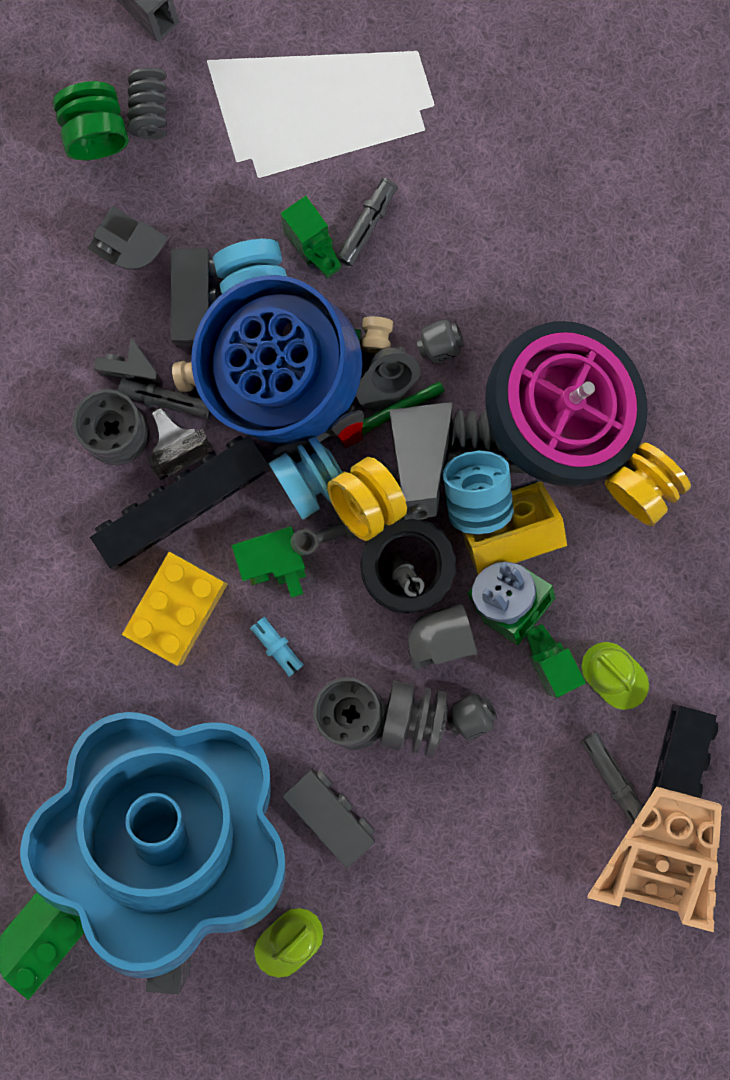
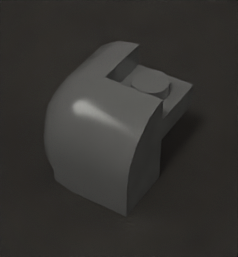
M111 206L103 222L95 231L87 249L120 268L126 270L140 269L153 261L168 237L141 220L138 222L114 206Z
M462 604L429 612L419 617L413 623L407 636V650L413 669L478 654L470 624Z

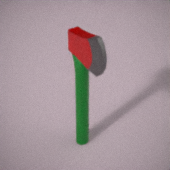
M438 381L363 419L364 413L360 410L349 412L332 423L330 428L340 438L341 443L346 449L363 440L362 437L375 427L389 421L391 409L416 407L444 393V387Z

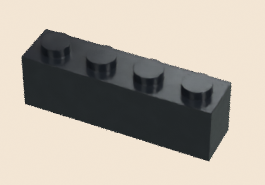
M672 704L649 798L656 787L701 798L703 793V784L700 783L703 771H707L711 760V754L708 753L710 742L715 740L718 732L717 715Z

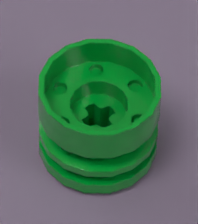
M99 81L81 82L60 90L54 96L52 104L57 114V122L62 127L60 135L64 151L68 157L82 161L97 160L117 154L127 147L129 139L123 118L119 116L121 108L114 86Z

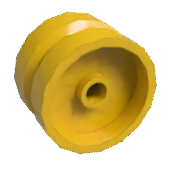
M367 456L352 466L350 473L344 471L328 482L327 491L335 511L342 522L359 539L365 541L372 539L383 531L384 524L388 526L394 524L406 515V500L400 486L387 468L375 458Z

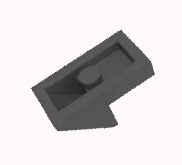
M133 338L130 341L127 362L124 361V357L113 354H106V358L96 357L94 370L100 375L147 383L152 382L159 385L161 383L160 376Z

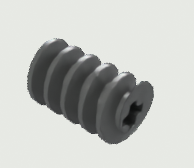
M139 68L133 70L128 75V107L130 109L127 116L130 121L127 128L132 135L142 139L158 140L167 135L166 131L158 129L167 125L166 119L159 117L167 113L166 107L161 105L167 101V97L162 94V92L167 90L166 84L162 82L167 78V74L161 69Z
M462 409L457 410L452 421L451 448L455 440L459 439L461 449H464L468 440H470L473 450H477L480 442H484L486 451L490 450L492 443H496L498 452L502 451L491 431L486 411H483L477 420L474 410H470L467 418L464 417Z

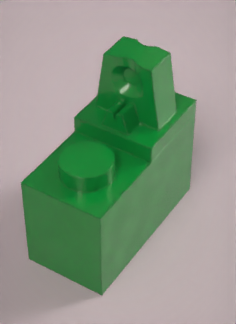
M306 195L280 213L285 235L308 266L312 264L326 279L341 269V264L333 250V240L329 236L328 225Z
M292 526L231 545L243 582L250 581L252 586L269 581L268 575L274 574L279 585L287 583L291 598L304 595L299 579L306 577L304 571L306 568L302 556L298 555L291 546V537L294 534Z
M528 569L526 570L530 572L536 585V597L532 607L516 623L506 624L487 619L476 609L483 623L517 646L556 599L553 585ZM471 588V589L469 590V592L467 593V595L469 596V600H470L472 603H474V601H473V599H472V588Z
M543 624L533 627L528 632L526 639L531 651L529 658L548 695L559 698L586 684L569 649L563 648L560 642H555Z

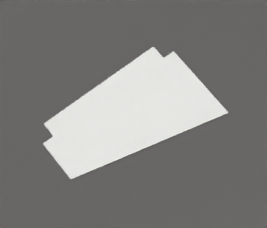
M418 51L207 60L236 162L252 159L258 178L425 131L420 110L434 106Z

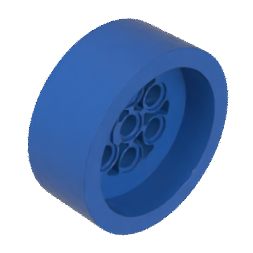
M258 276L242 281L225 291L213 302L203 316L196 331L192 347L191 362L194 382L202 401L209 411L228 427L269 443H301L308 441L313 436L317 437L330 429L332 423L347 412L356 396L361 380L362 352L357 334L348 318L316 289L305 282L287 276ZM292 323L291 332L287 336H283V328ZM261 326L260 335L253 339L254 329ZM307 349L308 356L306 360L298 363V355ZM277 352L276 361L268 365L267 361L270 354ZM246 354V362L241 367H238L239 358ZM292 378V387L288 391L284 392V382L287 379ZM261 380L262 387L259 392L254 394L253 386L257 381Z

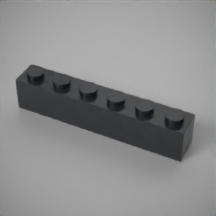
M240 435L226 444L228 449L218 455L216 452L207 455L200 461V467L192 472L190 469L184 470L174 477L175 483L167 488L160 486L147 495L149 499L140 505L138 503L131 504L121 512L123 516L116 521L107 520L95 528L97 533L92 535L90 539L108 567L113 570L119 569L271 471V468L251 437L248 435L243 438Z

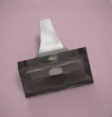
M161 408L153 411L159 431V441L153 449L154 453L148 456L147 460L160 480L215 452L203 429L195 431L194 429L180 428L171 421L170 415Z

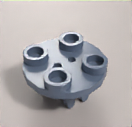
M500 562L486 567L476 577L472 587V599L477 610L487 619L506 624L516 623L520 617L524 616L532 607L536 597V585L530 572L521 565L511 562Z

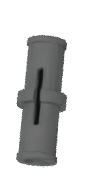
M398 553L392 554L395 559L394 561L388 556L385 560V567L391 572V577L395 584L403 587L405 593L409 596H417L413 589H416L419 594L422 593L424 582L417 576L414 566L409 562H405L404 558Z

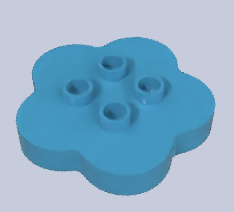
M135 712L117 713L100 719L88 727L75 743L68 760L67 781L63 790L43 803L31 817L25 828L21 840L20 857L23 871L28 881L37 893L52 907L80 917L82 928L89 944L100 959L114 971L134 978H152L174 970L192 955L207 934L235 932L258 923L274 908L281 896L285 883V854L277 831L265 817L271 793L270 769L266 754L253 736L241 728L230 724L203 723L183 730H174L152 716Z

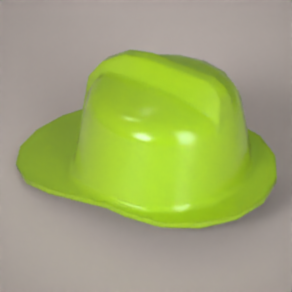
M602 642L589 648L583 656L581 667L584 678L608 704L617 709L628 710L637 707L644 701L649 690L648 676L625 649L615 643Z
M296 908L288 910L273 922L256 941L254 954L260 969L269 976L280 978L293 974L303 966L322 944L323 928L318 917L309 910Z

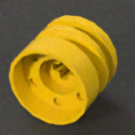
M645 442L638 446L636 454H633L627 461L631 469L621 466L605 480V486L613 498L633 517L647 526H654L668 511L664 500L676 503L680 498L679 494H685L690 489L691 484L682 469L669 456L654 445Z

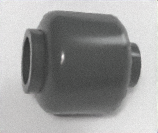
M442 319L424 326L421 329V339L417 340L421 356L423 358L428 356L429 360L434 364L457 357L461 353V347L465 345L458 324H452L448 319Z
M471 694L451 706V717L448 719V723L456 736L461 734L466 740H474L494 728V720L497 719V714L486 696L482 698L478 694Z

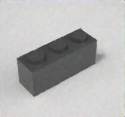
M208 248L171 249V341L175 347H193L198 326L206 311L217 299V290L212 289V277H217V273Z
M311 768L282 797L347 869L375 843V837L372 835L375 829L366 818L362 817L359 820L351 811L354 808L353 804L343 793L339 796L336 795L330 788L333 782L321 769L316 772Z

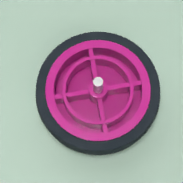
M554 321L535 326L511 341L497 358L486 385V413L491 431L505 455L522 471L549 484L580 486L611 475L634 454L645 432L648 412L647 398L636 366L627 353L614 340L597 329L584 324Z

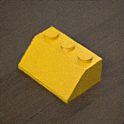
M542 481L511 491L514 513L511 520L503 528L485 534L462 532L467 550L478 575L486 567L495 563H517L567 546L563 518Z

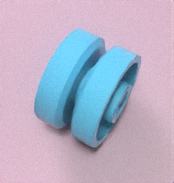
M253 239L225 247L213 257L217 277L224 279L219 284L222 294L234 285L254 277L265 275L287 276L285 269L278 266L282 262V255L279 243L273 239Z

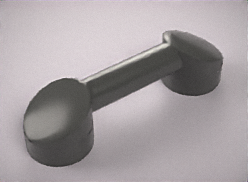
M341 521L338 525L315 533L309 529L297 531L291 537V546L298 555L305 556L314 552L318 544L342 536L348 538H357V536Z

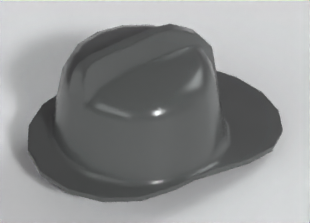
M400 345L396 348H385L377 352L371 360L369 369L361 377L356 393L359 403L366 409L382 411L399 402L420 377L421 368L418 361L413 356L406 354L404 348Z

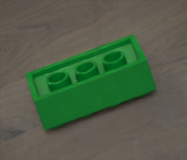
M36 892L0 936V973L3 979L29 1000L84 935L80 917L52 907Z

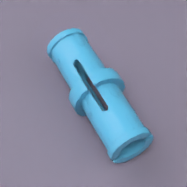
M266 617L260 619L257 624L250 628L266 647V654L269 657H274L288 677L304 666L303 662L298 659L286 644L288 640L285 637H280Z

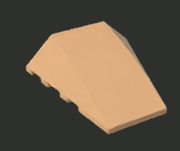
M656 787L590 890L588 898L620 907L622 897L677 911L682 924L714 932L713 910L716 903L715 879L718 872L717 848H719L721 804Z

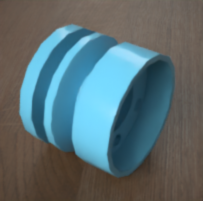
M315 436L308 439L314 451L313 454L308 455L302 444L297 446L301 461L295 463L287 453L269 463L302 520L320 510L316 495L322 493L331 503L327 491L328 482L342 473L329 449H326Z
M473 451L456 456L446 464L443 470L449 522L456 529L470 534H485L503 528L511 520L514 510L510 469L508 462L502 456L493 452Z

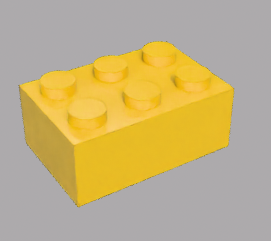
M168 552L122 635L174 665H182L228 583L178 555Z

